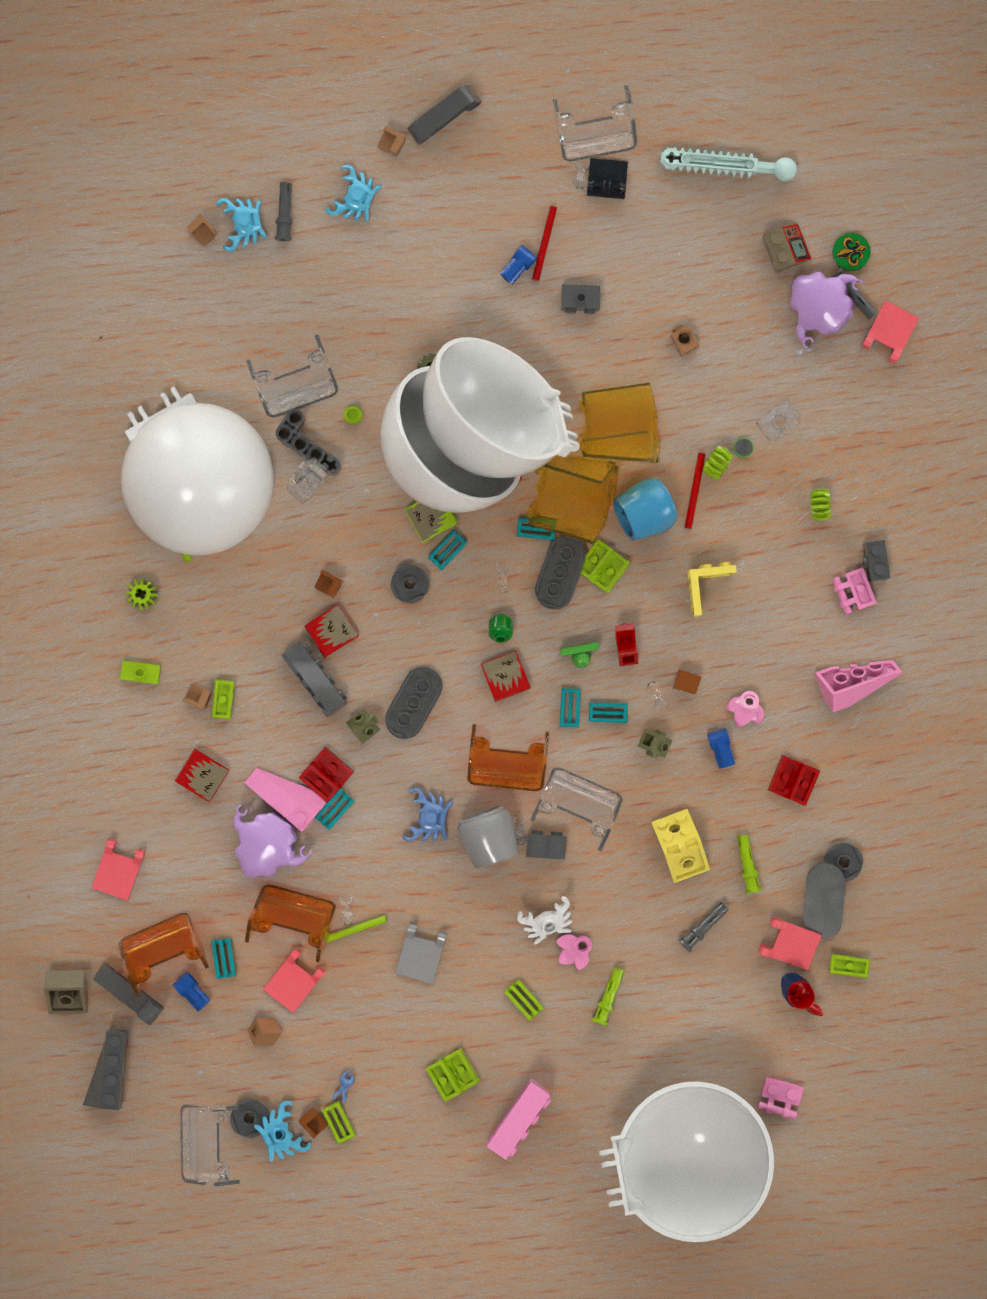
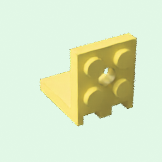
M731 562L719 563L718 567H712V564L700 565L699 569H691L687 572L692 618L702 616L698 579L735 575L737 573L736 565H731Z
M688 809L651 822L664 852L674 883L710 870L701 839ZM674 829H680L678 832L672 833Z

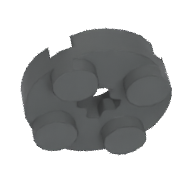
M404 565L398 568L392 576L391 590L394 596L404 603H416L422 600L428 592V577L417 566ZM407 579L415 581L413 589L405 588L404 584L407 583Z
M838 843L827 851L824 856V862L835 864L844 874L845 881H850L860 874L863 857L855 846L848 843ZM841 857L844 859L848 858L849 860L845 868L843 865L839 866Z
M252 1098L243 1099L233 1108L230 1123L236 1133L247 1138H253L260 1135L254 1128V1125H259L264 1129L262 1118L265 1116L267 1121H269V1112L260 1100ZM246 1113L254 1114L253 1123L245 1121Z

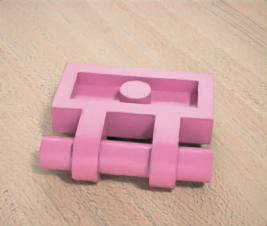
M863 567L844 574L847 582L842 583L839 576L832 579L835 585L833 587L834 591L838 593L841 601L839 604L844 609L845 615L853 612L851 604L855 603L857 609L860 610L877 603ZM845 588H850L853 598H847Z
M766 1077L761 1096L767 1097L768 1101L767 1103L759 1102L758 1109L764 1110L767 1114L775 1113L782 1115V1118L788 1119L790 1117L796 1119L797 1111L790 1110L791 1104L799 1106L804 1087ZM774 1100L785 1102L784 1108L773 1105Z

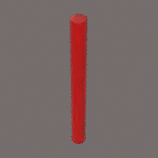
M550 206L532 276L534 281H539L557 211L555 206Z
M698 453L684 527L686 529H692L706 455L703 453Z

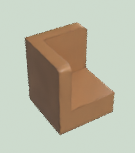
M385 126L383 129L384 133L377 146L397 157L406 138Z
M201 214L187 226L188 231L203 246H206L218 234L215 228Z
M191 684L186 697L182 701L206 710L212 692Z
M255 1018L248 1029L254 1045H274L282 1034L275 1018Z

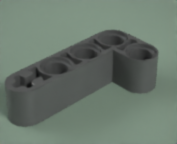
M463 85L412 123L407 129L417 144L420 145L463 112L471 111L479 106L482 101L470 85Z
M298 409L290 410L276 430L277 439L328 475L335 476L341 471L339 460L299 433L305 422V417ZM299 414L301 416L300 421L292 423V415ZM282 430L290 431V436L287 439L280 438ZM300 440L306 442V446L302 450L296 448V443ZM314 451H319L322 453V456L319 460H313L311 458V455ZM326 456H328L326 460L330 464L336 462L335 466L337 468L335 470H329V466L326 463H323L325 461Z
M104 963L93 978L104 989L135 1011L137 1016L148 1025H152L164 1010L160 1003L106 963Z

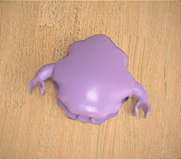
M821 272L798 276L793 280L790 307L798 312L796 333L805 348L810 349L806 344L808 340L815 343L813 338L806 337V330H818L821 334L826 335L839 332L847 324L848 320L853 316V300L847 295L846 284L852 283L853 288L860 291L856 288V284L861 282L865 285L863 280L850 274L826 278Z
M243 804L237 807V813L234 817V828L238 832L240 845L236 848L235 853L245 876L250 878L260 876L271 877L276 873L278 867L298 866L307 857L312 855L313 850H310L308 855L304 853L305 845L300 848V856H294L293 844L297 837L293 824L285 818L271 812L268 814H258L254 821L243 823L242 816L247 815L250 809L248 808L243 814L240 811Z

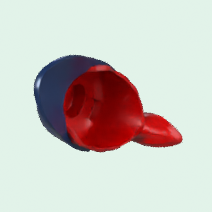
M797 973L783 975L781 979L782 995L788 1004L797 1009H806L810 1014L823 1016L820 1006L814 1004L815 994L809 982Z

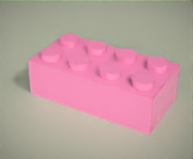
M530 1079L487 1141V1147L505 1160L508 1156L512 1158L518 1149L517 1143L519 1140L523 1142L527 1137L530 1124L534 1126L538 1121L541 1108L545 1110L551 1101L550 1091Z

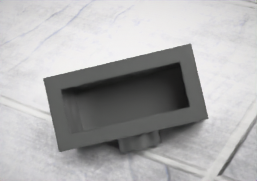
M562 284L561 310H565V313L575 314L576 311H584V314H595L596 311H599L600 286Z
M885 540L863 544L865 555L863 557L864 569L867 568L868 581L874 582L890 579Z

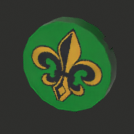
M846 233L840 236L832 249V256L836 265L846 271H857L863 268L871 254L870 245L867 240L856 233Z

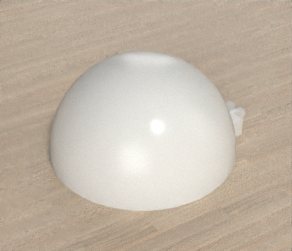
M471 337L453 339L444 344L436 354L427 372L423 389L425 422L433 441L440 451L460 468L488 478L517 477L544 466L556 455L566 457L570 451L576 452L580 447L577 442V434L567 430L565 423H570L573 419L572 414H570V405L560 402L559 395L561 392L551 388L546 380L521 357L498 344Z
M430 366L416 369L402 380L391 395L384 410L381 423L380 439L383 458L395 482L417 502L443 512H472L491 506L508 496L516 488L521 476L488 478L470 473L450 461L437 447L429 433L423 412V389Z
M173 386L171 392L175 396L176 402L171 404L164 392L160 394L167 406L166 408L148 417L142 406L137 407L144 419L140 423L136 421V417L132 412L127 413L134 426L125 431L130 444L126 450L121 470V488L124 502L130 516L139 529L149 539L165 549L196 556L218 553L237 545L247 538L265 516L274 487L271 457L261 436L242 417L220 406L197 403L191 393L181 398Z
M706 1082L678 1083L653 1093L634 1110L627 1120L621 1135L611 1137L613 1148L599 1151L600 1156L615 1155L614 1161L603 1162L601 1166L602 1168L617 1166L621 1187L606 1190L607 1195L622 1193L623 1198L619 1201L609 1202V1207L624 1205L625 1216L636 1214L645 1224L662 1235L687 1242L716 1240L743 1227L754 1217L766 1200L774 1174L773 1146L761 1117L748 1102L736 1093L719 1085Z

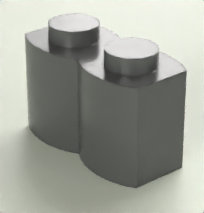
M532 830V834L527 835L526 857L565 860L566 836H562L563 832H551V835H543V831Z

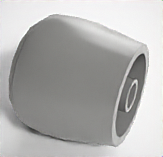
M503 806L477 812L459 821L457 827L459 838L475 868L502 861L519 853L512 817Z

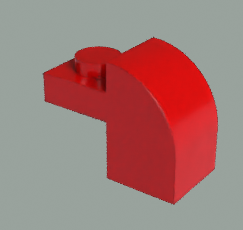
M634 623L615 625L619 666L639 664Z

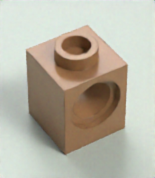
M680 325L672 330L673 334H671L670 338L681 357L699 347L688 325L685 327ZM686 335L689 338V342L682 344L678 337Z

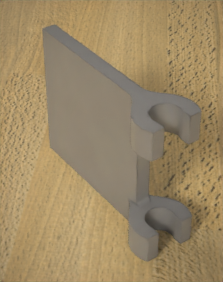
M410 922L395 973L432 984L447 933L439 931L436 942L415 936L418 924Z

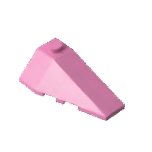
M893 660L870 662L867 666L857 667V664H851L850 668L839 669V666H833L816 672L815 676L825 703L833 712L857 703L901 675L902 671Z
M258 768L244 782L301 832H304L327 804L312 789Z

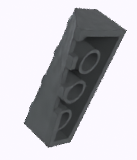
M298 642L282 654V657L300 679L303 686L310 692L314 701L322 708L325 716L329 717L347 704L344 701L347 697L341 689L338 691L335 689L333 684L336 682L330 674H324L321 670L324 666L318 658L315 660L310 654L313 651L307 643L302 644Z
M109 1029L106 1031V1039L83 1105L111 1110H120L122 1108L128 1042L127 1030Z

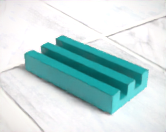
M518 517L516 537L555 540L556 521ZM522 522L552 525V529L522 526ZM521 530L551 533V536L521 533Z
M453 530L428 556V559L442 571L468 542ZM453 536L457 537L437 559L433 558ZM461 541L462 544L441 565L439 562Z
M561 688L560 727L579 728L581 689ZM565 692H569L568 723H564ZM573 693H577L575 723H571Z
M589 702V722L627 723L628 704ZM593 707L624 708V711L593 710ZM593 714L623 715V719L593 718Z
M339 789L315 818L330 830L355 801L342 789ZM341 794L343 798L336 804V806L329 812V814L324 819H322L321 816L326 812V810L333 804V802ZM347 799L349 801L347 805L340 811V813L333 819V821L330 824H328L327 821L329 820V818Z
M231 938L211 941L216 978L235 977L236 971ZM226 942L229 954L231 973H228L227 971V964L223 943ZM216 944H219L224 974H220Z

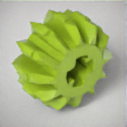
M716 447L705 463L703 472L711 478L720 479L731 463L733 454L726 448Z
M823 488L812 490L810 493L812 519L818 521L829 520L831 517L829 490Z
M141 578L140 584L135 579V587L131 584L128 585L132 591L125 592L126 595L131 596L126 601L128 603L133 602L132 608H136L138 605L139 611L143 610V605L149 610V602L153 605L156 604L152 597L158 598V594L152 593L157 590V587H151L153 582L150 580L145 585L146 581L144 578ZM140 590L146 592L144 599L137 596V594H140L138 593Z

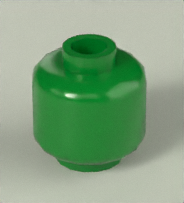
M496 614L489 620V637L493 641L504 643L512 638L513 621L505 614Z

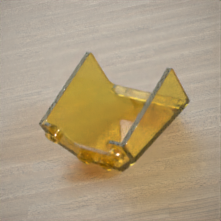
M650 383L582 392L579 408L581 412H584L586 420L585 427H582V433L577 438V442L580 445L579 449H581L583 457L650 464L660 463L661 437L658 430V412Z
M556 455L544 466L536 469L535 473L540 475V480H538L536 485L538 496L535 503L528 508V524L593 544L606 525L609 507L613 505V499L615 498L619 472L616 462L567 455L566 457Z

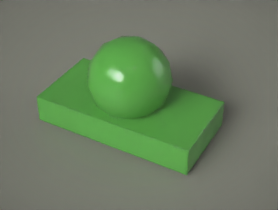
M597 642L561 648L560 654L561 657L572 655L573 664L578 668H585L591 661L588 652L599 650V645Z

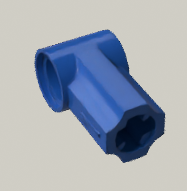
M524 245L515 252L512 257L513 259L500 273L512 285L537 259V256Z
M726 728L707 733L719 769L735 765Z
M186 972L173 983L177 992L182 997H185L197 1012L211 1001L200 989L198 982L189 972Z

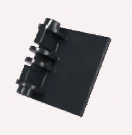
M590 158L587 196L625 199L628 161Z

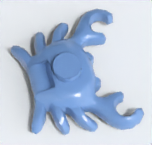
M420 788L409 790L410 794L413 792L419 794L418 799H414L413 802L422 803L424 807L419 810L421 814L418 823L421 827L415 828L410 826L409 830L413 832L412 837H407L403 834L402 838L407 842H412L422 833H426L421 841H425L434 833L432 841L435 842L439 831H441L443 839L447 840L445 830L446 817L453 801H449L444 808L442 796H439V803L437 804L431 792L428 793L431 798L430 802Z

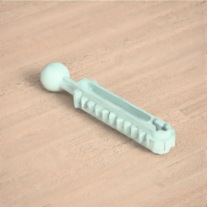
M667 147L664 152H661L660 164L663 165L665 170L674 171L678 168L679 172L686 169L687 173H689L692 169L695 174H697L698 170H701L702 174H705L706 171H709L710 175L713 172H717V176L724 172L725 176L728 173H732V177L739 174L740 178L746 174L747 179H750L751 175H756V173L774 174L781 181H790L797 174L796 163L787 157L780 158L775 163L758 161V158H754L752 153L749 157H746L745 153L738 157L737 153L734 156H730V152L723 155L722 151H720L718 155H715L714 151L711 154H708L707 150L700 153L699 149L693 153L692 149L685 152L684 148L678 151L676 147ZM670 155H672L673 159H675L673 160V163L669 162L668 158Z

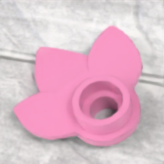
M745 691L740 697H733L726 707L728 711L735 712L734 720L738 727L746 725L750 720L757 724H760L763 720L764 710L759 705L758 695L753 691ZM752 698L753 702L751 704H748L746 702V699Z
M566 934L556 941L563 948L559 956L560 964L568 965L575 963L578 970L583 969L588 964V953L592 949V942L588 937H575L574 935ZM580 942L586 943L584 949L579 948Z

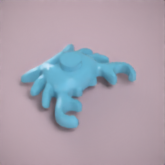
M343 165L341 170L348 169L350 171V174L344 176L343 179L351 181L353 184L347 187V194L343 197L345 204L334 201V205L337 207L336 210L330 211L329 207H326V213L330 216H337L349 210L343 217L346 219L356 212L354 220L357 221L362 212H364V218L368 222L369 206L372 198L382 186L378 185L372 190V178H369L366 185L365 176L362 172L359 174L361 181H359L354 168L350 165Z
M221 198L217 201V206H220L222 203L227 204V208L223 210L224 214L234 212L232 220L235 227L233 230L238 233L236 236L227 237L228 240L233 242V245L231 247L223 246L225 251H235L243 238L245 240L242 246L246 247L251 236L253 243L256 244L257 232L264 239L267 238L260 224V200L257 201L255 208H253L250 199H246L247 207L240 199L235 200L240 207L235 206L226 198Z
M291 1101L280 1103L275 1119V1110L270 1112L269 1122L265 1116L262 1118L264 1129L259 1125H254V1128L261 1134L266 1144L269 1161L273 1160L274 1151L280 1159H284L281 1150L293 1156L294 1152L290 1151L289 1147L299 1152H306L311 1147L310 1142L305 1147L300 1146L302 1137L291 1141L293 1134L288 1130V1123L282 1121L283 1118L291 1116L290 1112L284 1111L286 1105H293Z

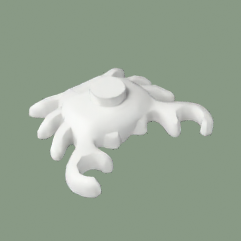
M561 897V900L564 902L563 904H554L557 911L542 912L535 919H533L531 912L525 918L522 917V911L517 914L519 923L529 925L523 927L524 931L530 932L528 937H536L534 940L535 945L547 938L546 935L555 932H572L570 928L566 927L572 923V920L568 919L571 912H565L570 906V901L567 897Z

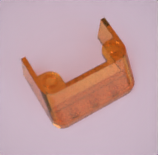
M476 724L472 725L467 780L470 784L526 791H540L543 789L549 743L548 731L545 733L544 744H531L528 752L490 748V742L486 738L475 737Z
M265 885L262 887L248 918L245 942L249 943L253 931L265 933L270 931L273 925L308 934V943L318 948L316 962H319L328 941L336 905L330 900L275 885Z
M188 913L175 915L128 935L119 942L125 975L137 998L141 997L138 984L148 980L151 975L150 968L185 953L189 960L200 958L205 969L209 968L204 947Z

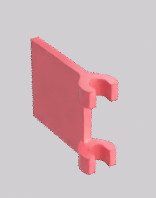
M885 301L861 347L868 350L873 340H876L893 349L888 361L895 364L919 318Z
M110 838L106 843L92 888L128 901L146 851L138 849L134 859L113 852L117 841Z
M772 916L771 926L780 930L773 948L761 944L759 948L760 955L775 958L808 970L822 935Z
M297 948L292 951L263 989L292 1013L295 1012L326 972L319 967L312 976L295 963L302 953Z

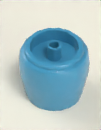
M643 479L613 499V507L618 521L631 541L663 533L671 529L677 521V511L673 499L663 482L659 479Z

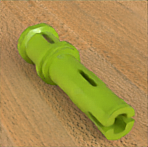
M748 835L738 836L736 839L744 871L741 876L745 881V894L762 891L757 877L759 872L754 867Z
M613 968L604 996L597 1003L598 1009L591 1021L608 1026L607 1020L610 1012L614 1010L612 1004L625 971Z

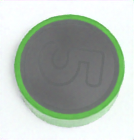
M741 438L735 443L734 452L738 457L746 458L753 452V444L749 439Z

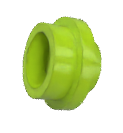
M352 405L345 409L344 419L347 423L355 425L361 422L363 412L358 406Z

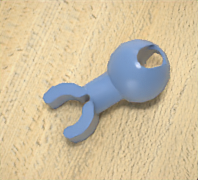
M349 1072L341 1074L339 1079L341 1086L333 1095L335 1100L336 1096L342 1092V1103H345L347 1099L346 1091L348 1087H351L355 1081L354 1076Z

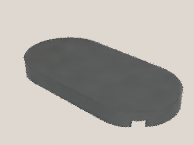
M563 535L552 541L548 548L535 586V594L538 601L548 609L557 610L568 605L576 589L586 560V548L575 536Z
M420 667L412 670L406 676L385 716L386 726L395 737L408 739L417 735L442 692V681L433 669Z
M823 862L815 865L808 872L806 879L805 929L821 934V939L833 937L842 926L845 877L835 864Z

